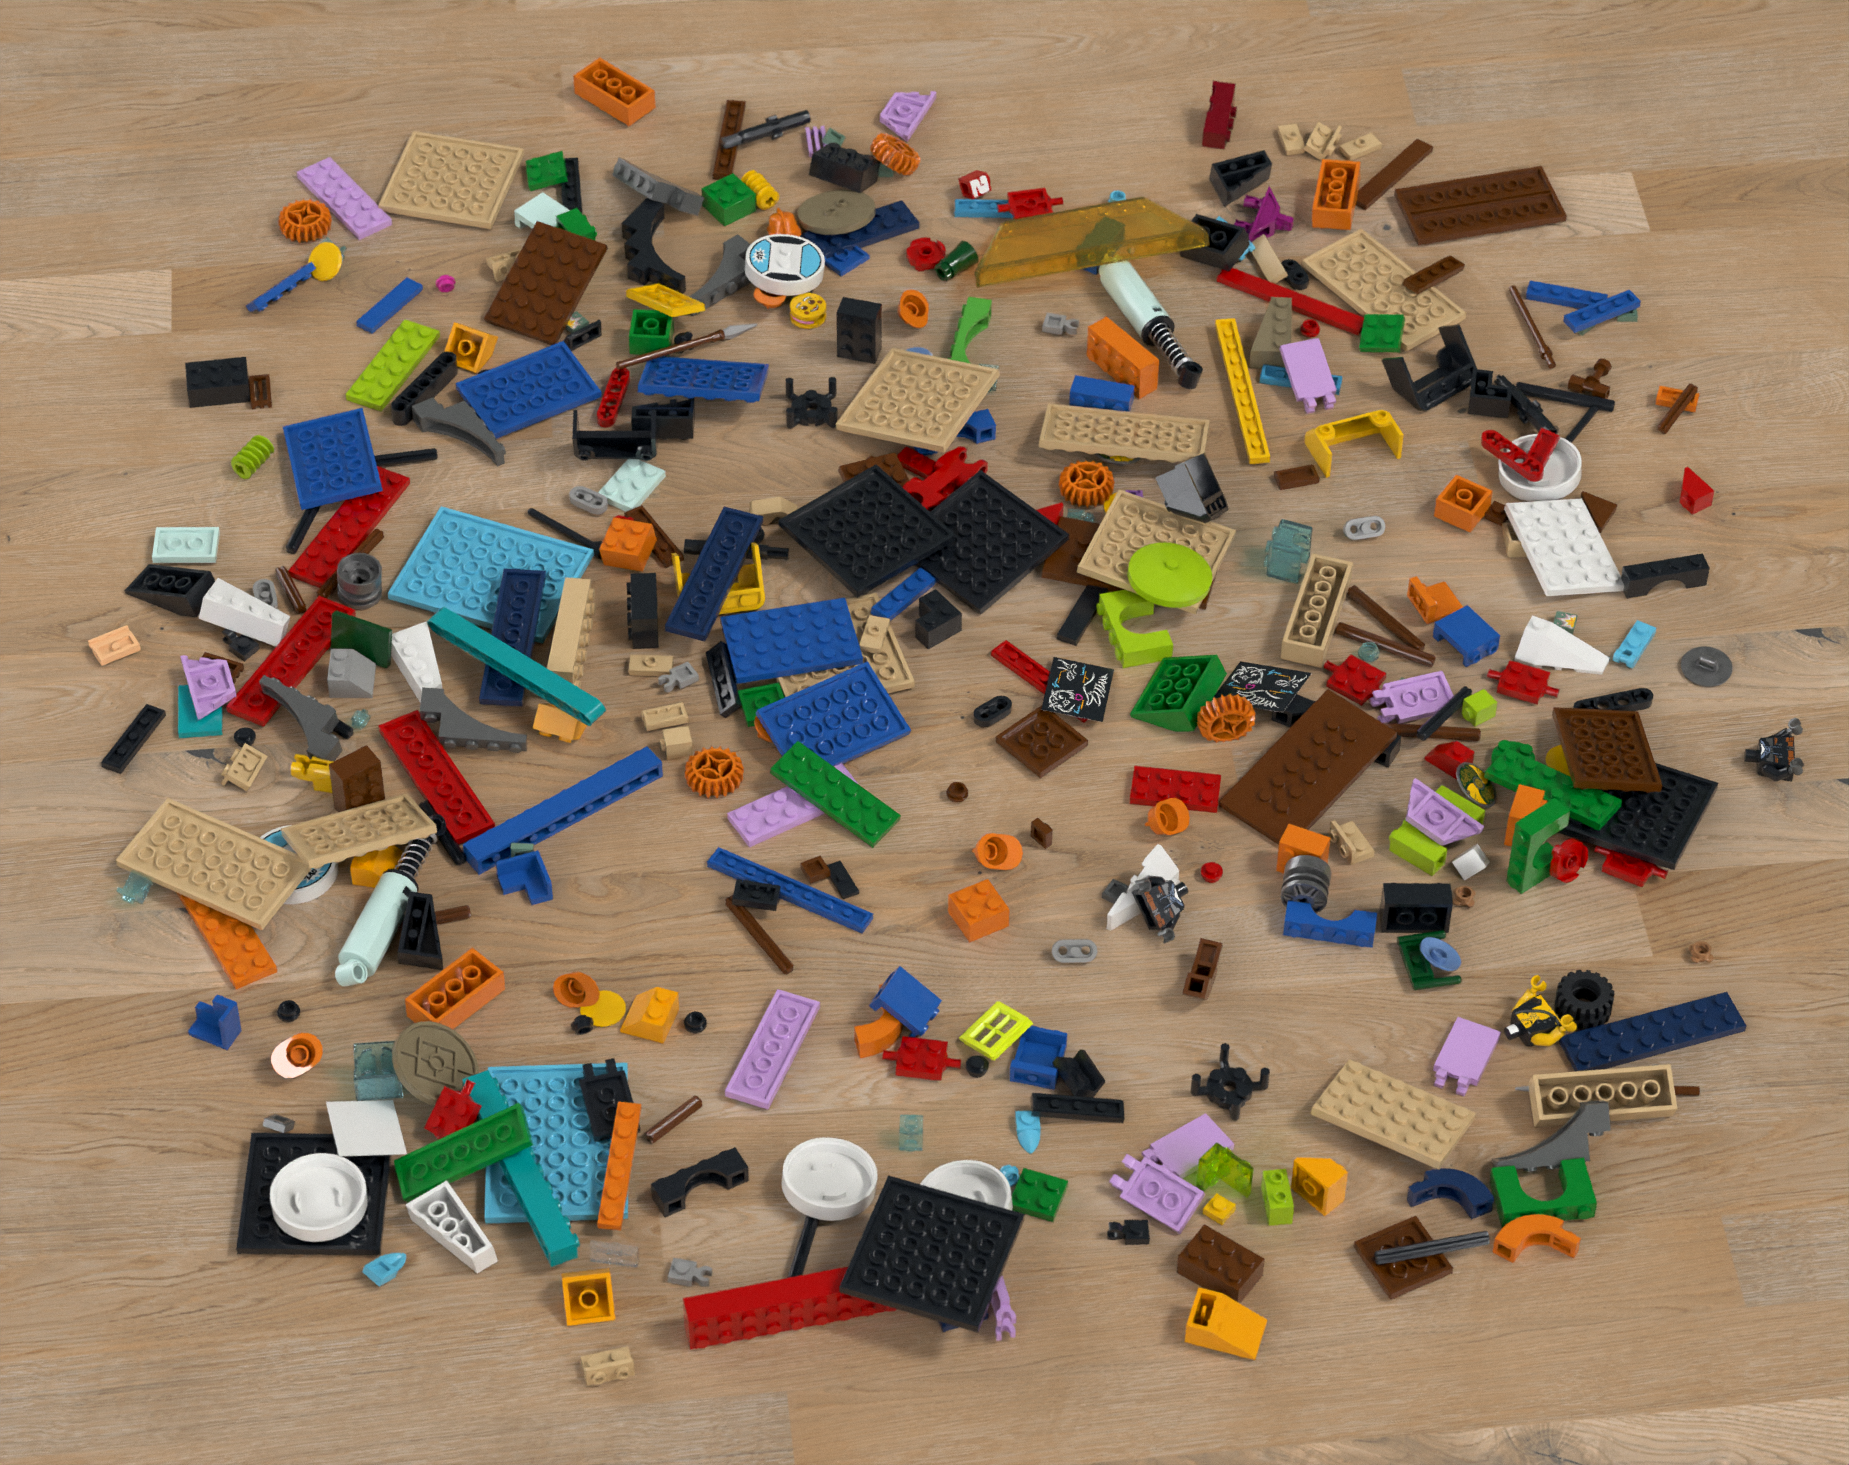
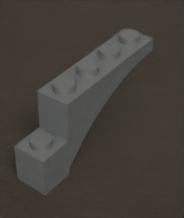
M618 158L614 166L612 176L649 199L669 204L679 211L698 216L704 197L698 193L658 177L623 158Z
M738 234L723 242V259L719 268L703 287L689 297L704 303L705 309L749 285L751 282L745 274V259L747 249L751 244ZM700 312L692 313L690 315L693 317Z
M434 397L412 406L413 421L422 433L426 431L459 439L480 450L497 467L505 464L504 455L506 451L503 444L498 443L494 433L486 428L483 419L477 417L474 408L469 407L465 400L445 409L441 403L438 404Z
M264 675L259 681L263 693L284 706L299 723L308 741L309 748L306 752L309 759H312L313 756L323 760L335 761L342 752L339 738L331 733L339 723L336 710L328 704L323 705L310 695L305 696L292 686L287 687L276 678L271 679Z
M422 687L421 720L429 723L440 721L439 742L444 747L455 748L457 746L470 750L486 748L489 751L509 750L513 753L527 751V735L511 733L483 724L459 709L445 695L444 689Z
M1604 1100L1580 1102V1107L1576 1113L1553 1135L1524 1151L1492 1158V1168L1515 1165L1516 1169L1523 1168V1171L1530 1172L1536 1171L1537 1167L1546 1166V1169H1558L1561 1160L1584 1158L1585 1162L1590 1161L1588 1133L1590 1136L1604 1135L1603 1131H1611L1608 1102Z

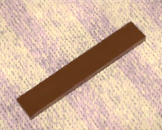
M727 100L713 169V180H720L734 172L738 145L724 149L721 145V138L736 134L742 130L746 101Z
M1417 138L1358 190L1356 206L1367 210L1433 151V146Z

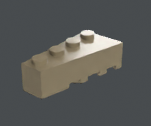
M1271 298L1251 349L1249 368L1262 369L1263 364L1286 368L1279 349L1281 345L1291 343L1292 298Z

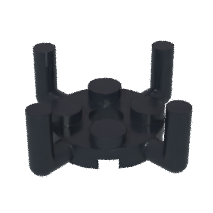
M830 377L828 379V393L825 395L819 394L815 390H808L805 394L799 396L794 393L793 379L786 378V398L792 401L791 407L786 409L787 428L792 429L798 424L804 426L815 424V426H819L824 423L831 428H836L838 409L832 407L831 402L837 395L836 378Z
M1223 1043L1220 1047V1069H1214L1210 1072L1206 1086H1200L1201 1076L1193 1074L1190 1092L1193 1096L1207 1095L1212 1103L1214 1101L1219 1104L1220 1108L1229 1110L1231 1119L1237 1121L1240 1118L1241 1108L1251 1099L1252 1092L1268 1088L1270 1070L1266 1067L1262 1068L1260 1081L1252 1082L1244 1068H1232L1229 1066L1230 1046L1227 1043ZM1232 1086L1235 1090L1227 1091L1224 1087Z

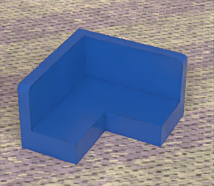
M539 850L496 862L497 880L503 895L525 889L531 905L553 900L552 883Z
M217 994L212 1000L213 1006L201 1001L196 1005L197 1019L188 1030V1033L192 1037L228 1050L242 1031L237 1002Z

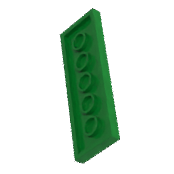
M799 741L770 768V774L872 848L901 818L899 813Z
M1509 748L1491 764L1484 775V778L1514 792H1517L1519 784L1544 790V800L1549 802L1556 798L1570 810V818L1596 830H1600L1622 804L1621 799L1599 789L1574 788L1570 776Z
M520 1103L512 1105L395 1159L394 1164L403 1200L409 1203L445 1181L450 1184L532 1146L533 1142L523 1106Z

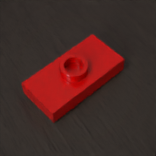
M1541 427L1527 454L1540 462L1545 468L1561 437Z
M905 447L897 455L903 468L924 479L935 472L934 465L936 461L908 447Z

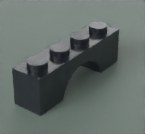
M1703 553L1623 566L1621 574L1624 584L1623 592L1627 599L1646 596L1653 587L1668 580L1680 581L1685 585L1686 589L1706 586L1710 567Z
M736 1147L724 1150L718 1155L709 1159H703L693 1166L680 1169L670 1176L659 1178L651 1183L652 1199L664 1218L686 1209L687 1195L697 1186L717 1184L730 1190L748 1182V1165Z

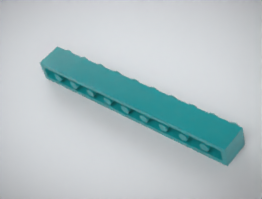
M489 1070L462 1079L463 1086L466 1079L476 1083L469 1096L476 1103L482 1105L476 1117L477 1121L509 1107L505 1094L501 1095L499 1092L500 1085L497 1078H492ZM530 1146L498 1161L550 1266L553 1267L578 1258L577 1247H580V1242L576 1233H571L570 1221L566 1215H562L560 1201L558 1198H553L552 1186L549 1180H544L542 1166L540 1163L536 1164L534 1160L535 1154Z

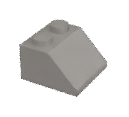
M331 649L327 678L329 698H373L376 663L353 649Z

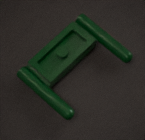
M1444 930L1397 937V944L1400 947L1399 950L1413 991L1456 985L1462 982L1460 975L1434 979L1430 962L1420 950V943L1424 938L1445 939L1446 932Z

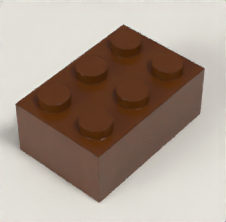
M367 745L329 764L334 808L337 812L385 800L381 761Z
M1204 1224L1178 1255L1177 1273L1204 1289L1223 1293L1236 1302L1241 1303L1263 1276L1265 1259Z

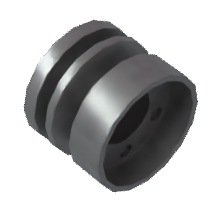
M354 553L341 559L337 568V588L340 602L349 608L361 610L371 608L379 602L382 595V566L379 560L366 553Z
M1300 855L1291 858L1286 863L1280 895L1282 904L1287 908L1288 900L1310 903L1315 913L1322 911L1328 901V888L1331 880L1330 866L1322 859L1310 855Z

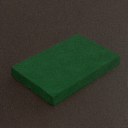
M337 610L332 613L331 649H353L378 666L387 669L391 665L392 629Z

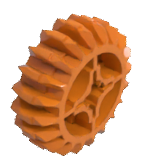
M887 133L878 134L870 146V150L877 160L899 174H913L921 162L918 153L909 144Z
M303 198L302 201L295 200V203H288V206H284L283 210L280 211L278 222L280 230L286 238H290L291 241L298 240L299 243L302 241L307 243L310 240L315 242L316 238L322 239L323 235H327L331 227L332 218L329 209L325 207L324 203L320 204L319 200L313 202L312 199L306 201Z
M1085 459L1084 462L1077 460L1076 464L1070 463L1068 467H1064L1060 475L1059 487L1061 496L1065 497V501H1070L1071 505L1078 504L1079 507L1086 505L1088 508L1089 505L1096 507L1098 503L1103 505L1105 500H1109L1110 495L1114 491L1115 481L1112 472L1108 470V466L1103 467L1102 462L1096 464L1094 460L1087 462Z
M1230 693L1228 696L1221 695L1220 698L1213 697L1211 702L1206 701V706H1201V711L1198 712L1197 725L1200 733L1207 741L1214 740L1217 743L1218 741L1239 740V737L1246 736L1247 732L1252 731V726L1255 725L1256 714L1252 704L1246 697H1240L1239 694L1232 696Z
M712 745L710 749L703 747L701 752L695 751L694 756H690L685 765V778L688 787H691L693 792H698L700 796L706 794L708 798L710 796L718 798L719 795L726 797L727 792L734 793V790L739 788L743 780L744 767L740 757H737L736 752H730L729 748L722 750L721 746H719L718 749H714Z

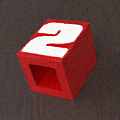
M975 170L958 178L963 197L975 199L992 191L990 186L991 180L987 172Z

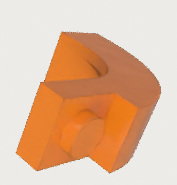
M883 1007V1015L878 1020L854 1027V1042L859 1058L874 1056L883 1052V1050H887L897 1041L902 1032L903 1024Z
M1540 1214L1526 1215L1512 1220L1501 1229L1495 1237L1492 1253L1514 1263L1525 1248L1532 1245H1546L1574 1258L1578 1253L1581 1238L1573 1232L1564 1230V1221L1559 1218Z

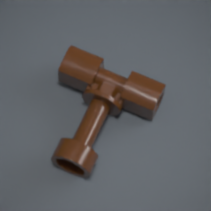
M1601 358L1594 365L1595 372L1593 375L1583 378L1573 374L1568 381V389L1578 393H1582L1584 390L1592 393V396L1608 399L1610 386L1601 384L1599 379L1601 376H1606L1612 368L1611 363Z

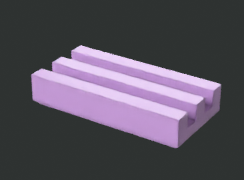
M817 126L813 127V130L805 127L809 157H812L814 153L811 135H814L816 151L820 149L818 135H821L823 140L826 134L824 126H821V129H817Z

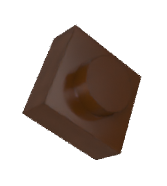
M1494 501L1485 512L1484 519L1502 526L1509 519L1504 510L1505 505Z
M1036 818L1031 822V837L1045 849L1051 846L1053 830L1047 823H1043L1039 818Z
M821 855L800 863L801 870L810 884L830 877V869Z

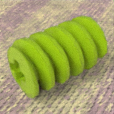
M253 436L241 451L232 458L231 465L233 470L239 477L249 479L251 474H254L256 469H259L266 459L270 458V454L274 453V446L264 436Z

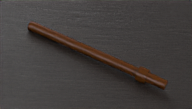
M1510 286L1509 292L1539 348L1538 352L1541 358L1546 361L1550 369L1555 368L1556 363L1552 357L1553 353L1550 347L1546 346L1516 286Z

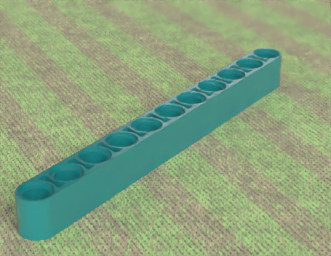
M442 607L427 621L431 630L437 635L585 725L591 726L606 712L605 706L594 696L448 608Z

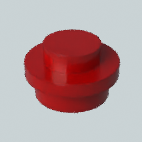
M1307 319L1300 326V332L1306 337H1315L1320 333V326L1317 321Z
M1207 862L1201 867V876L1208 883L1219 881L1223 875V868L1218 863Z

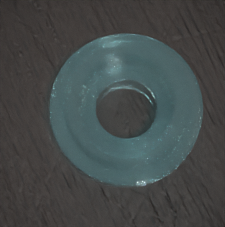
M1366 642L1358 650V656L1363 661L1373 662L1379 658L1380 652L1374 643Z
M366 709L357 710L351 718L353 728L361 730L367 725L371 716Z

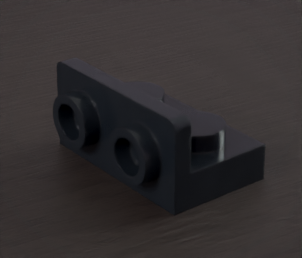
M736 879L732 905L776 911L780 901L781 886Z
M1080 1049L1074 1058L1057 1056L1052 1062L1074 1096L1094 1098L1105 1083V1079L1083 1049Z

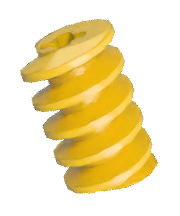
M750 170L741 178V181L756 193V205L760 209H770L779 201V193L775 191V188L771 186L761 173Z

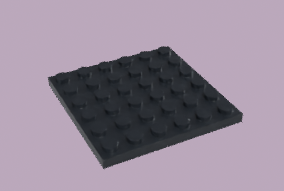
M877 464L779 520V527L857 598L954 542L956 537L949 528Z
M980 470L931 511L938 520L956 535L955 541L916 563L915 566L930 573L936 578V582L981 615L1070 538L1066 531Z
M1655 763L1662 782L1661 792L1601 790L1621 799L1622 804L1600 830H1596L1569 817L1568 826L1557 833L1675 870L1718 789V782Z
M251 1133L236 1246L237 1254L381 1255L391 1155L341 1156L355 1164L363 1174L368 1198L365 1214L352 1230L338 1238L320 1242L304 1241L284 1232L275 1221L270 1200L271 1186L280 1170L297 1158L317 1153L338 1155L334 1134Z
M888 1175L840 1284L839 1292L978 1333L1023 1225L1025 1214Z

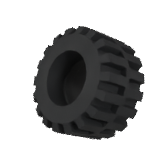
M1576 970V973L1569 972L1558 983L1554 1003L1555 1014H1558L1560 1020L1564 1015H1571L1577 1025L1576 1030H1585L1604 1025L1610 1019L1615 993L1612 990V984L1607 983L1608 979L1605 976L1600 977V973L1595 972L1594 974L1591 973V970H1586V972ZM1578 999H1586L1591 1002H1583Z

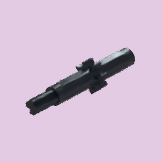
M807 110L778 119L777 115L765 118L766 123L721 138V145L724 149L768 136H771L772 140L783 136L782 132L810 123L811 117Z
M1504 375L1496 376L1497 379L1494 381L1496 385L1512 387L1510 403L1518 410L1519 419L1524 424L1529 422L1538 432L1542 427L1555 434L1558 433L1557 429L1542 413L1544 410L1536 399L1531 402Z
M685 539L684 554L700 555L707 540ZM758 544L760 560H768V558L789 559V548L769 547V545ZM751 548L746 559H752Z

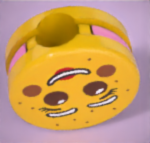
M804 293L795 296L791 300L790 320L795 326L802 329H814L825 322L827 317L826 302L821 296L814 293Z

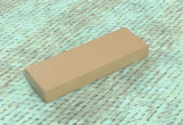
M1263 234L1252 241L1256 248L1252 253L1267 280L1276 284L1287 277L1286 270L1266 236Z

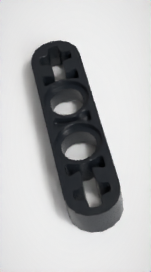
M1638 688L1579 700L1574 703L1573 708L1639 711L1651 707L1653 693L1647 688ZM1625 700L1629 704L1621 705L1618 703V701ZM1604 704L1607 705L1608 708L1601 709L1597 705Z

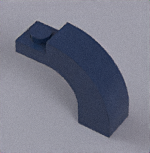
M1449 1168L1425 1171L1424 1181H1418L1409 1186L1407 1202L1411 1207L1436 1198L1451 1199L1464 1208L1471 1220L1492 1212L1494 1202L1493 1195L1479 1179L1466 1172Z

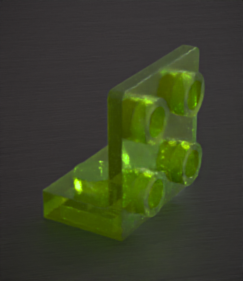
M1216 1142L1199 1158L1196 1187L1204 1192L1209 1186L1213 1187L1220 1179L1248 1198L1251 1195L1254 1168L1249 1162L1233 1154L1229 1148L1223 1147Z

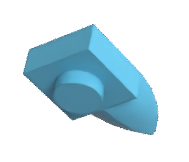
M1015 1111L1018 1141L1025 1151L1032 1154L1040 1141V1118L1031 1116V1111Z
M390 1253L380 1256L366 1264L362 1273L380 1287L396 1277L397 1272L405 1264L406 1254Z

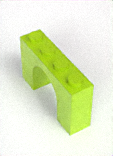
M1128 590L1100 594L1099 603L1096 605L1097 613L1099 616L1102 615L1104 630H1108L1109 642L1111 646L1114 645L1117 661L1120 660L1123 668L1160 662L1165 657L1173 656V642L1168 630L1137 634L1126 630L1121 625L1129 619L1154 614V603Z
M1443 785L1435 791L1483 825L1484 809ZM1405 820L1389 836V851L1432 877L1446 862L1447 849L1425 836L1420 830Z

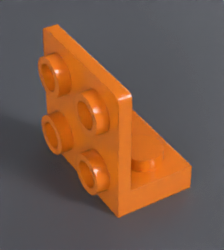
M1417 576L1409 578L1407 597L1426 624L1438 621L1463 608L1446 582L1426 587Z

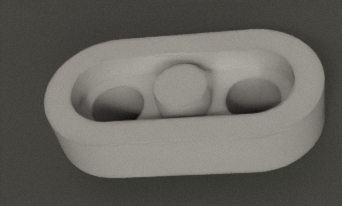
M577 486L571 489L569 493L570 502L574 506L590 513L602 514L608 509L607 498L589 488Z
M1379 516L1350 519L1344 524L1343 533L1350 540L1377 537L1383 534L1385 522ZM1373 522L1376 524L1375 530H1372L1370 528V525ZM1351 526L1356 527L1355 533H1351Z
M268 579L256 581L253 585L254 597L278 609L273 582Z
M1060 939L1053 944L1052 955L1055 960L1062 963L1090 962L1097 955V947L1090 939ZM1062 946L1067 948V952L1063 955L1059 953V948ZM1088 946L1090 948L1089 953L1083 954L1081 952L1082 947Z

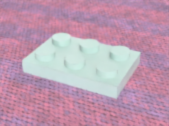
M627 459L598 493L607 498L609 505L627 512L640 506L666 477L665 470L639 459Z
M156 527L152 553L153 563H216L220 536L219 527Z

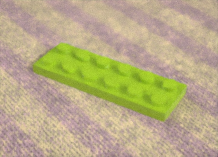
M404 319L345 394L346 400L382 412L440 338V331Z

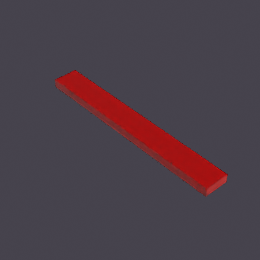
M1232 268L1230 271L1222 269L1217 276V282L1269 302L1272 297L1292 298V311L1358 336L1362 332L1364 321L1362 316Z

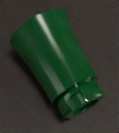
M960 241L947 256L939 261L934 270L942 281H948L965 269L977 264L979 261L978 254L971 244L966 241Z

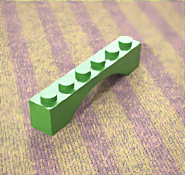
M968 297L967 304H963L961 313L963 318L959 317V331H955V344L951 345L950 356L952 357L948 359L970 363L965 351L971 340L989 326L992 315V300Z

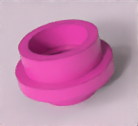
M442 275L435 283L440 292H450L454 289L456 282L454 277Z

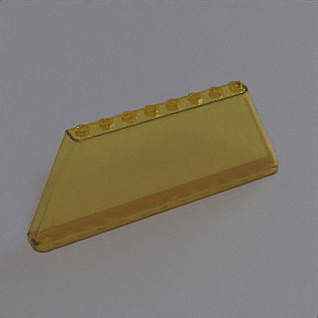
M1146 197L1008 220L999 225L974 273L975 284L978 288L1209 246V236L1203 227Z

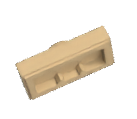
M1297 124L1278 126V134L1286 155L1304 154L1305 150L1303 148L1305 145Z
M1372 133L1340 145L1339 151L1349 161L1381 149L1382 143Z
M869 615L859 644L861 651L880 654L890 626V619Z
M630 655L629 675H670L669 670L673 668V656Z
M683 702L641 711L646 731L689 722Z

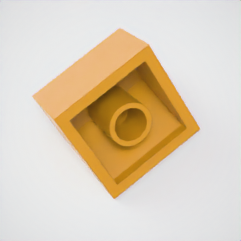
M454 322L444 352L450 351L456 354L457 366L478 373L492 357L498 336Z
M539 703L532 729L539 730L540 735L551 737L554 734L559 736V740L571 743L572 740L580 739L587 725L551 703Z
M392 845L388 846L385 850L370 851L360 857L354 856L350 866L352 884L375 888L383 872L388 869H394L398 865L403 851Z
M655 987L636 995L620 1032L664 1044L679 1011L678 992Z
M1297 1157L1293 1163L1291 1189L1326 1216L1345 1200L1348 1172L1341 1164H1337L1331 1158Z
M609 1268L561 1273L567 1326L615 1320Z

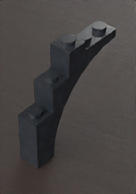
M647 197L621 223L622 238L627 240L624 243L625 258L630 260L627 264L628 279L644 286L649 281L654 284L659 283L684 294L686 291L685 276L664 263L652 244L657 227L665 219L664 203Z

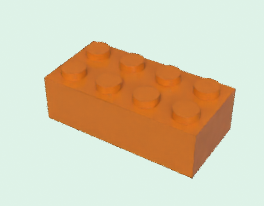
M598 58L573 75L575 94L628 126L655 108V90L602 58Z
M1322 159L1312 208V227L1351 230L1360 185L1361 162Z
M1107 316L1088 326L1087 357L1113 377L1117 383L1133 385L1134 396L1138 399L1157 390L1159 359Z
M471 948L405 998L407 1017L415 1023L430 1021L454 1029L505 990L504 972L474 948Z

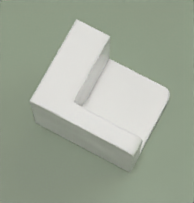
M1476 844L1455 857L1452 863L1462 878L1466 880L1486 868L1490 861L1480 846Z

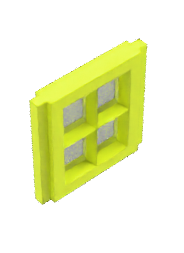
M997 1001L959 1039L965 1045L989 1059L996 1060L1033 1022L1023 1014Z

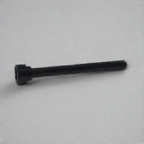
M534 508L528 509L527 513L529 516L581 545L594 549V557L602 559L599 551L602 541L593 542Z

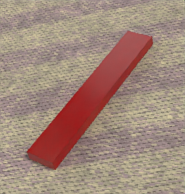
M1007 640L991 650L993 658L1045 695L1050 674L1049 670ZM1076 717L1077 719H1079V720H1080L1081 722H1083V723H1085L1087 720H1089V719H1084V718Z

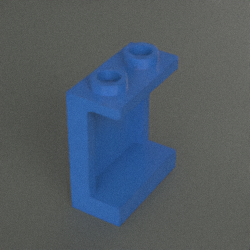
M1468 605L1436 621L1434 624L1433 638L1437 642L1446 639L1463 655V665L1465 667L1479 662L1488 655L1494 654L1499 648L1500 635Z
M899 966L889 974L869 1004V1007L875 1012L880 1007H883L911 1030L908 1037H916L917 1035L921 1037L929 1028L927 1022L933 1020L940 1011L937 1007L942 1000Z
M1030 1026L1021 1035L1015 1059L1011 1062L1010 1081L1055 1090L1059 1073L1052 1062L1057 1056H1065L1068 1034L1058 1030Z

